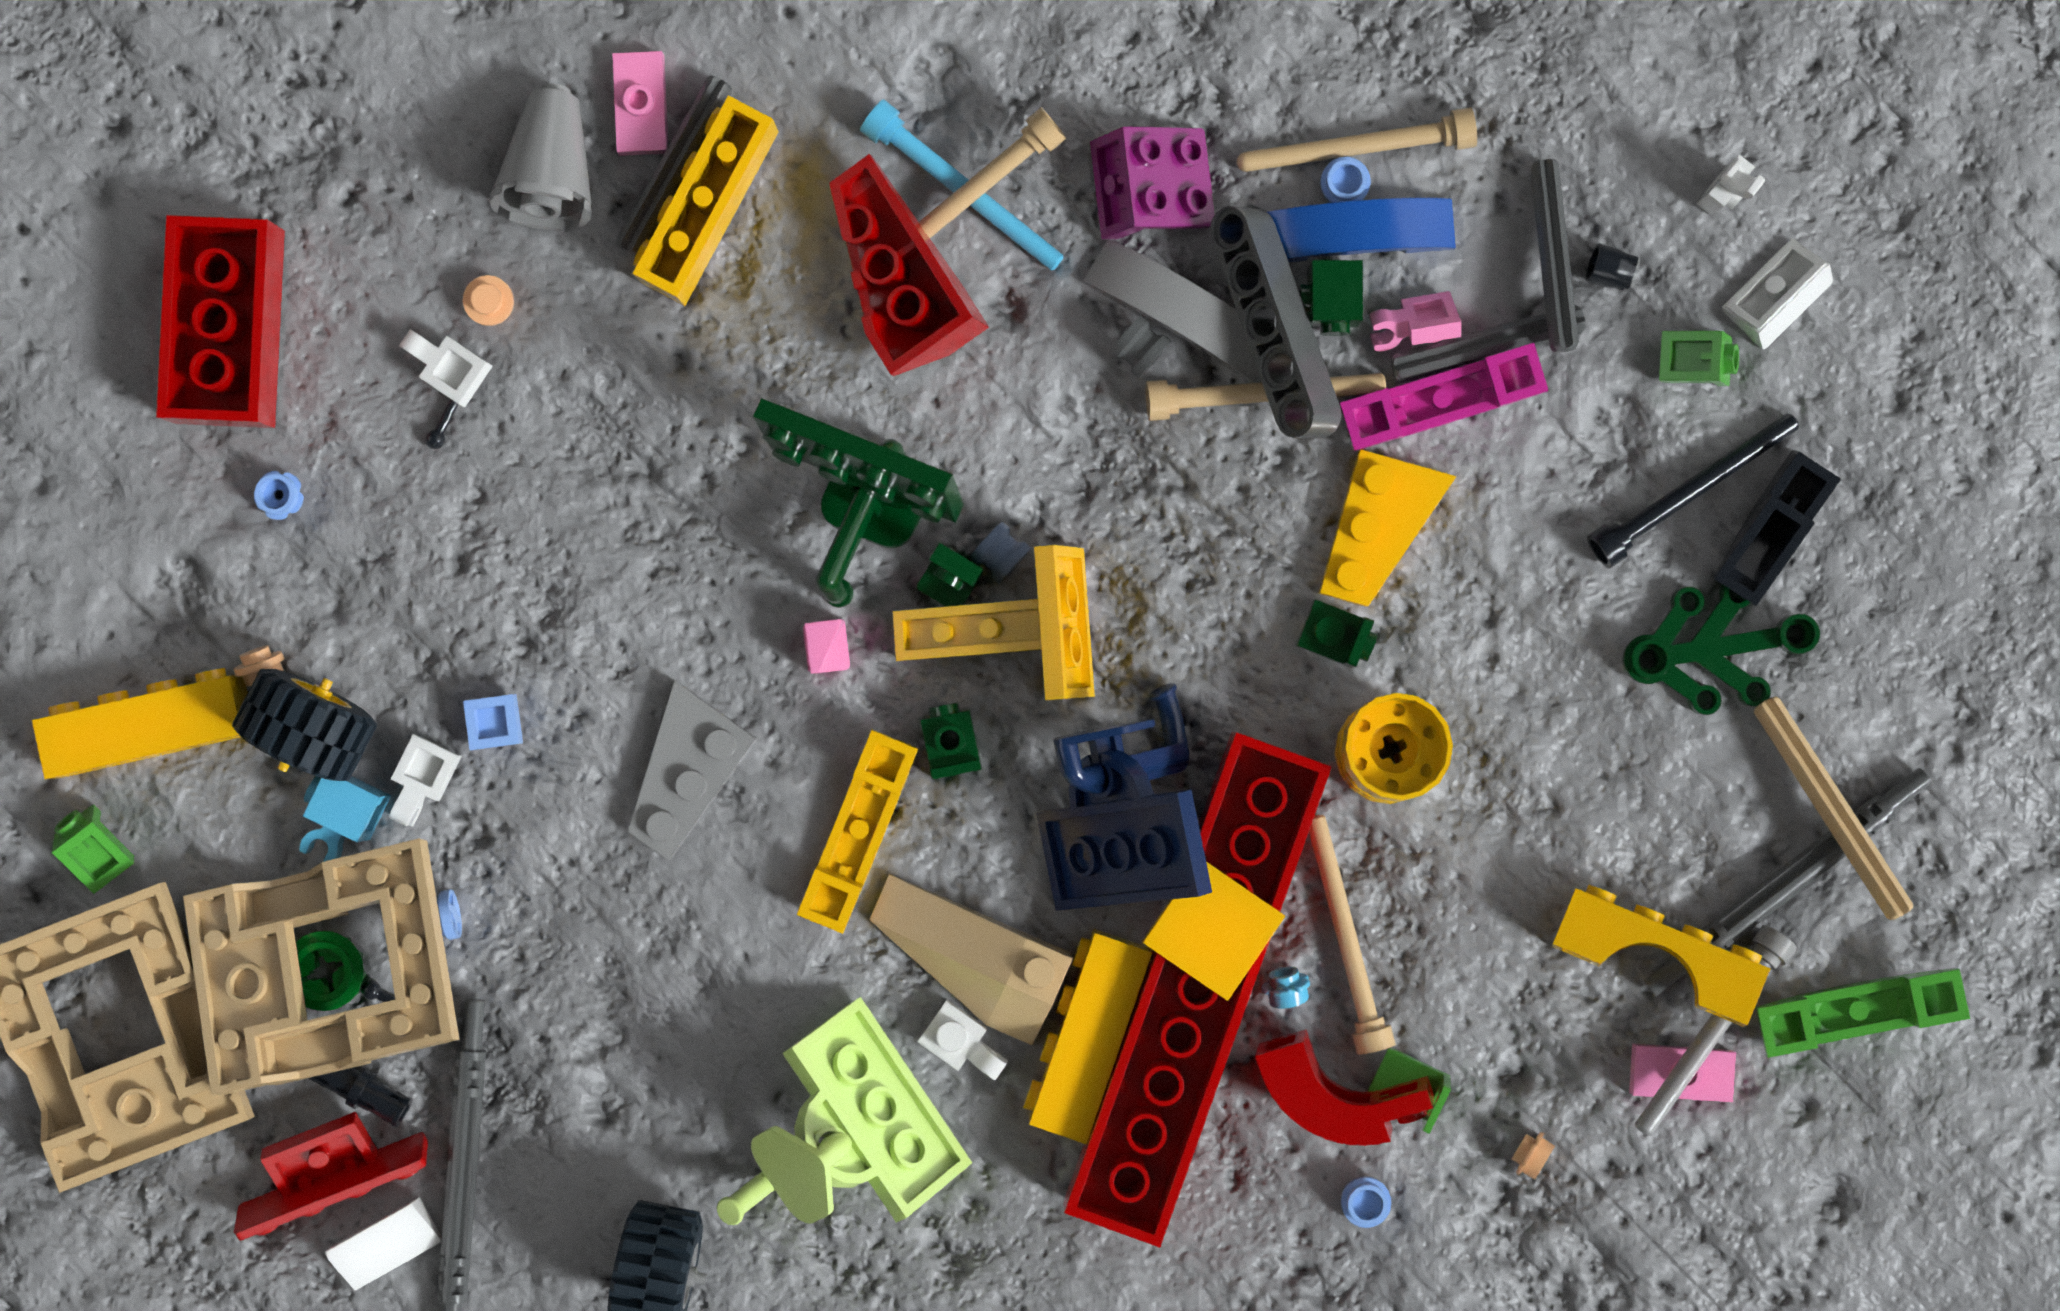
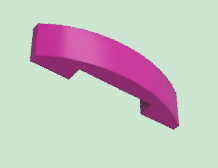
M1531 343L1420 380L1340 402V406L1353 449L1356 451L1485 413L1548 392L1549 389L1535 344Z

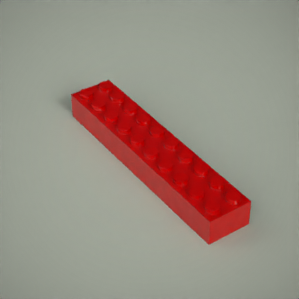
M1231 731L1199 821L1206 862L1278 911H1281L1332 766ZM1270 940L1228 1001L1153 950L1087 1145H1083L1063 1201L1065 1214L1156 1247H1161Z

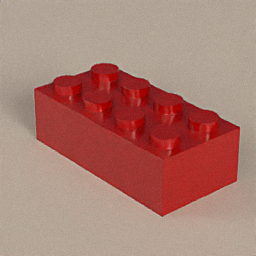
M166 215L156 418L175 424L275 428L285 230L268 219Z

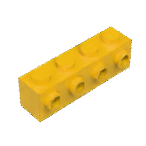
M729 95L721 108L717 107L712 112L705 127L704 133L706 137L698 152L693 151L686 160L681 172L683 180L675 195H669L663 203L657 217L659 225L651 240L646 239L642 243L633 262L635 269L632 274L642 284L683 306H686L779 133L771 117Z

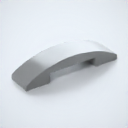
M1107 240L1083 280L1084 284L1125 308L1129 306L1212 355V360L1254 383L1259 373L1236 309L1161 264L1113 240Z

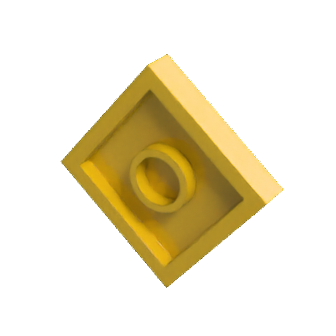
M1206 862L1212 893L1199 897L1171 899L1142 942L1228 1001L1285 918V915Z

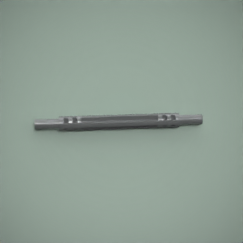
M1918 768L1883 796L1874 795L1857 808L1854 814L1869 837H1871L1896 818L1894 812L1932 784V781L1921 768ZM1829 830L1701 930L1713 935L1710 944L1727 949L1846 856ZM1673 957L1643 980V983L1651 994L1656 997L1685 975L1687 971Z
M465 999L461 1048L456 1049L437 1291V1301L442 1303L441 1311H462V1303L468 1300L486 1050L481 1049L485 1000Z

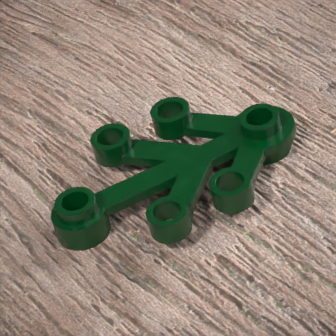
M1722 585L1719 591L1720 601L1692 641L1671 645L1687 619L1699 614L1704 607L1703 594L1697 588L1684 587L1673 593L1670 600L1671 609L1653 635L1637 636L1626 645L1622 657L1623 667L1628 676L1634 681L1642 684H1654L1662 681L1686 698L1689 708L1694 713L1710 715L1715 713L1721 706L1722 698L1720 692L1713 686L1699 685L1675 666L1677 664L1696 662L1734 689L1738 700L1742 704L1757 707L1760 703L1770 698V685L1761 677L1750 676L1724 656L1780 647L1789 654H1804L1813 650L1818 644L1820 629L1812 617L1805 614H1792L1783 617L1775 628L1720 637L1739 609L1750 604L1744 598L1739 603L1733 602L1729 597L1730 589ZM1684 593H1690L1695 599V606L1689 612L1683 610L1680 606V598ZM1791 625L1797 626L1801 631V638L1796 644L1791 643L1786 635ZM1644 650L1651 651L1655 657V662L1649 669L1642 667L1639 662V656ZM1752 682L1757 683L1761 689V695L1756 701L1750 700L1746 694V688ZM1704 690L1709 692L1712 697V704L1705 710L1700 708L1697 703L1698 694Z

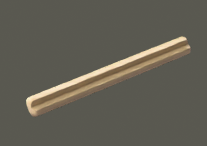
M1775 696L1760 703L1754 709V714L1885 917L1889 920H1895L1908 913L1913 908L1912 901L1780 698Z

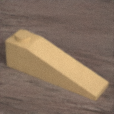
M889 874L869 919L986 1026L1030 1045H1033L1073 959L1072 953L892 874Z

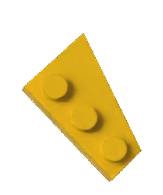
M1360 449L1356 457L1318 594L1368 607L1457 476Z

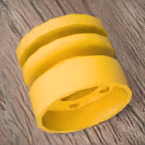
M1393 693L1376 697L1347 717L1337 733L1334 755L1340 776L1353 792L1368 801L1392 804L1422 796L1440 783L1450 766L1453 742L1449 726L1436 707L1418 696ZM1382 738L1388 744L1395 742L1398 744L1400 752L1394 755L1395 764L1390 758H1380L1378 750L1384 747Z

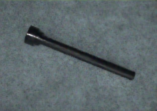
M1786 413L1622 525L1615 523L1609 527L1604 524L1589 534L1587 542L1597 559L1606 568L1610 569L1627 558V551L1633 547L1632 541L1799 429L1797 419L1792 414Z

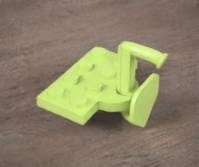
M859 997L782 1053L811 1095L799 1109L794 1126L795 1136L778 1126H772L755 1136L751 1142V1150L762 1172L730 1197L721 1198L717 1203V1214L724 1223L737 1225L743 1220V1216L748 1210L771 1192L776 1191L787 1209L797 1219L811 1224L827 1217L833 1212L832 1187L853 1188L868 1181L897 1223L909 1217L971 1165L972 1161L862 998ZM820 1137H825V1138L821 1141V1143H819Z

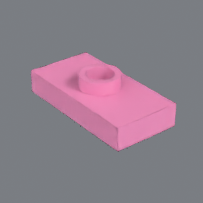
M663 52L612 53L616 151L618 155L665 154L668 148L665 57Z
M1632 1043L1629 1093L1633 1096L1654 1097L1688 1047ZM1713 1049L1678 1099L1733 1102L1736 1052Z

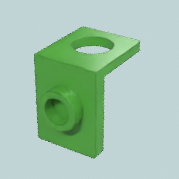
M1391 1047L1387 1049L1368 1088V1092L1428 1076L1434 1093L1433 1109L1426 1110L1427 1115L1422 1118V1131L1430 1134L1451 1091V1075Z

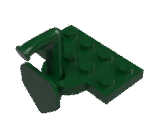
M761 398L753 418L763 434L762 438L773 449L772 455L796 467H799L802 461L813 465L819 469L818 473L822 477L830 480L821 499V511L825 520L831 526L838 529L817 574L816 583L827 602L833 607H845L853 599V587L843 578L861 539L884 548H897L903 546L912 538L921 517L939 523L942 517L956 523L964 504L953 474L906 456L903 446L895 439H886L878 445Z

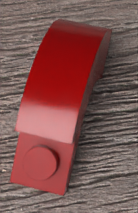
M1306 1029L1261 1042L1258 1045L1255 1058L1272 1098L1290 1119L1305 1130L1323 1139L1357 1146L1391 1142L1392 1120L1397 1119L1399 1124L1415 1122L1427 1115L1426 1110L1433 1109L1434 1093L1428 1076L1371 1092L1354 1091L1335 1083L1319 1065Z

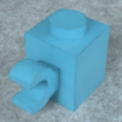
M315 776L304 796V802L308 803L303 817L323 827L308 832L301 840L299 851L304 854L310 853L314 848L315 842L321 839L328 845V853L324 858V861L341 857L345 837L357 843L370 840L391 795L351 776L349 781H332Z

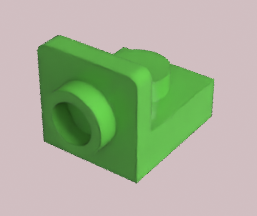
M1662 331L1659 381L1663 383H1714L1717 386L1730 385V374H1737L1739 367V347L1737 344H1732V337L1724 331Z
M94 804L82 813L78 810L70 812L56 825L52 854L93 894L133 865L135 857L100 822L101 811Z

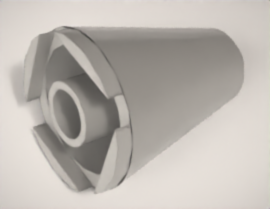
M544 84L541 86V89L533 90L530 93L491 190L489 202L492 210L497 214L499 206L508 210V220L536 229L565 230L566 221L579 219V228L585 226L591 220L592 202L580 101L571 94L570 89L563 85Z

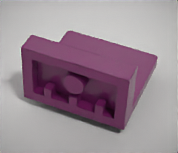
M1120 127L1090 141L1101 239H1120L1143 229L1209 228L1211 226L1215 213L1206 138L1202 128Z

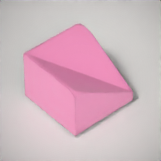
M837 619L805 623L803 633L808 671L811 674H820L849 669L850 659L845 620Z

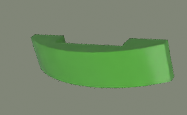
M1958 968L1917 972L1856 982L1796 995L1756 1007L1764 1049L1768 1058L1817 1049L1818 1044L1910 1026H1916L1920 1029L1970 1019L1962 977Z

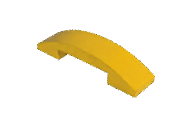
M871 730L818 866L814 870L797 912L798 916L839 933H844L919 748L876 730Z

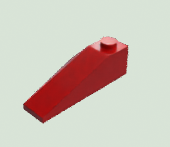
M868 154L829 182L841 236L846 242L853 272H850L853 286L858 291L863 312L861 320L864 332L890 375L896 376L947 357L989 328L959 279L924 232L872 155Z

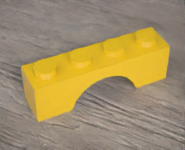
M1588 885L1585 892L1577 888L1575 889L1552 944L1553 948L1598 967L1611 955L1624 948L1650 946L1661 949L1675 957L1686 969L1693 985L1694 1006L1741 1027L1748 1026L1771 969L1759 964L1762 955L1735 944L1732 945L1730 951L1710 944L1713 935L1687 924H1684L1682 931L1662 924L1665 917L1663 914L1636 904L1634 911L1614 904L1616 895L1596 886Z

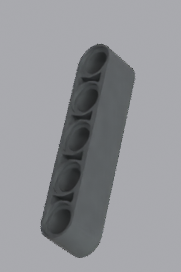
M1234 206L1221 208L1215 213L1211 221V239L1276 424L1282 433L1292 438L1330 436L1340 424V405L1271 215L1265 210ZM1260 270V279L1258 282V273ZM1275 316H1276V320H1277V322H1276V327L1274 326ZM1291 362L1293 363V373H1292V375H1291V370H1290ZM1308 408H1309V412H1310L1309 422H1308V420H1307V409H1308Z

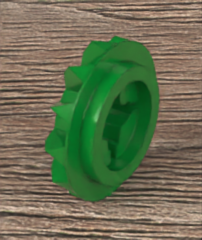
M327 930L307 934L296 942L305 1007L317 1011L335 1010L344 1006L359 994L362 981L366 976L362 960L363 953L356 948L350 937ZM323 956L327 963L333 961L336 963L342 961L343 966L338 967V970L332 974L334 981L332 984H329L326 978H313L310 980L307 978L308 975L314 973L315 969L320 967L318 958Z

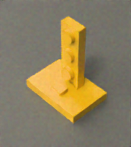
M1060 545L1034 547L1038 599L892 611L896 661L1042 650L1045 700L1095 697L1084 548Z

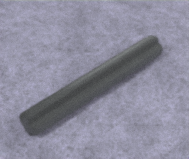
M712 75L707 77L616 239L617 246L628 254L636 256L642 243L646 239H651L659 224L657 217L663 203L669 195H675L683 180L681 172L686 160L693 151L698 152L706 137L704 131L712 112L717 107L721 108L727 96H731L732 88L724 80Z
M1555 159L1538 160L1533 162L1530 173L1549 346L1553 352H1569L1576 349L1579 339L1559 163Z
M1575 305L1579 335L1586 328V322L1582 309ZM1546 313L1469 333L1458 338L1447 339L1395 353L1391 359L1393 374L1397 381L1402 382L1481 361L1486 357L1534 343L1535 346L1548 343Z

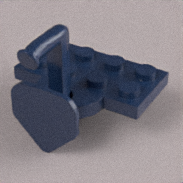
M1165 684L1149 694V698L1155 701L1158 709L1165 746L1132 754H1126L1124 751L1121 734L1155 727L1154 719L1106 726L1053 739L1061 775L1069 783V807L1038 812L1036 817L1056 911L1191 898L1212 893L1192 790L1154 795L1150 783L1152 779L1182 772L1186 769L1189 762L1190 751L1180 704L1175 693L1177 690L1176 684ZM1088 741L1091 754L1080 759L1077 743Z

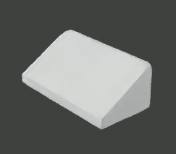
M1791 238L1722 306V310L1756 345L1766 349L1831 285L1833 278L1830 264Z
M418 1197L334 1244L324 1253L354 1290H357L441 1243L442 1236L421 1198Z

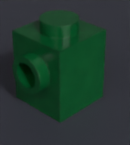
M1312 260L1307 268V284H1300L1299 293L1312 328H1320V335H1349L1350 328H1357L1363 321V260Z

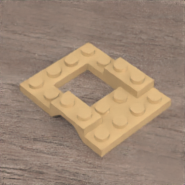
M418 838L324 861L307 872L271 881L230 884L183 896L212 1096L227 1095L265 1085H281L370 1064L372 1060L460 1040L427 840ZM380 903L395 1000L307 1020L294 928L349 915L348 911Z
M166 882L155 884L0 944V1038L6 1053L27 1075L41 1111L40 1144L59 1193L255 1117L245 1090L222 1096L211 1095L191 949ZM130 949L165 1044L85 1074L68 1028L62 1030L59 1028L43 983Z

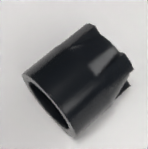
M1598 243L1590 257L1585 280L1586 282L1606 288L1629 289L1639 259L1637 256L1627 254L1621 249Z

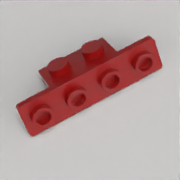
M355 1111L262 1148L260 1161L277 1189L243 1202L238 1206L234 1234L239 1241L254 1235H266L275 1230L279 1225L302 1216L310 1217L316 1215L327 1206L347 1198L361 1197L372 1188L392 1180H402L413 1176L420 1169L424 1168L427 1163L428 1140L425 1134L419 1132L377 1149Z

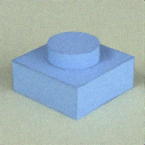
M517 694L463 701L469 750L523 744Z

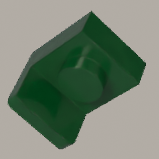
M939 542L929 559L931 563L918 582L917 588L945 607L964 605L984 571L981 567Z
M1314 599L1295 646L1349 668L1357 667L1359 660L1368 661L1378 634L1371 632L1374 620L1367 617H1359Z

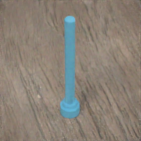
M882 99L869 113L860 127V132L874 143L881 141L886 146L892 143L953 193L969 180L903 127L905 122L898 117L900 111L885 99ZM984 193L970 205L1048 269L1055 270L1064 259L1062 253L988 194Z

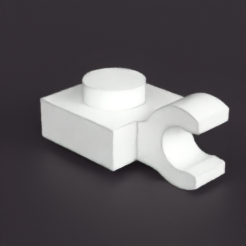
M1738 155L1722 169L1696 204L1711 216L1725 205L1732 210L1742 198L1752 199L1765 182V178L1761 175L1757 177L1749 175L1755 166L1741 155Z
M410 329L399 345L427 364L419 378L463 407H466L493 367L448 336L437 347Z
M412 734L390 779L404 787L393 805L388 818L404 826L410 825L413 827L422 810L425 796L435 801L441 800L462 756L418 735Z
M948 999L918 1040L919 1044L957 1071L968 1059L993 1080H996L1008 1062L1006 1058L980 1041L988 1028Z

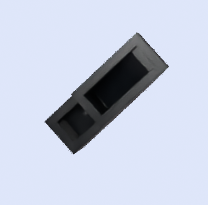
M1792 449L1745 520L1713 578L1757 606L1816 523L1813 521L1814 517L1841 481V478L1800 451Z

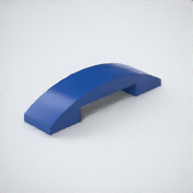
M1450 198L1372 199L1267 211L1275 223L1288 262L1307 261L1308 258L1402 250H1405V253L1454 250L1456 248L1452 199Z

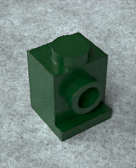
M958 702L929 708L931 718L920 721L932 780L982 770L971 710L960 712ZM947 730L955 731L960 738L958 747L953 750L945 749L940 742L941 735Z

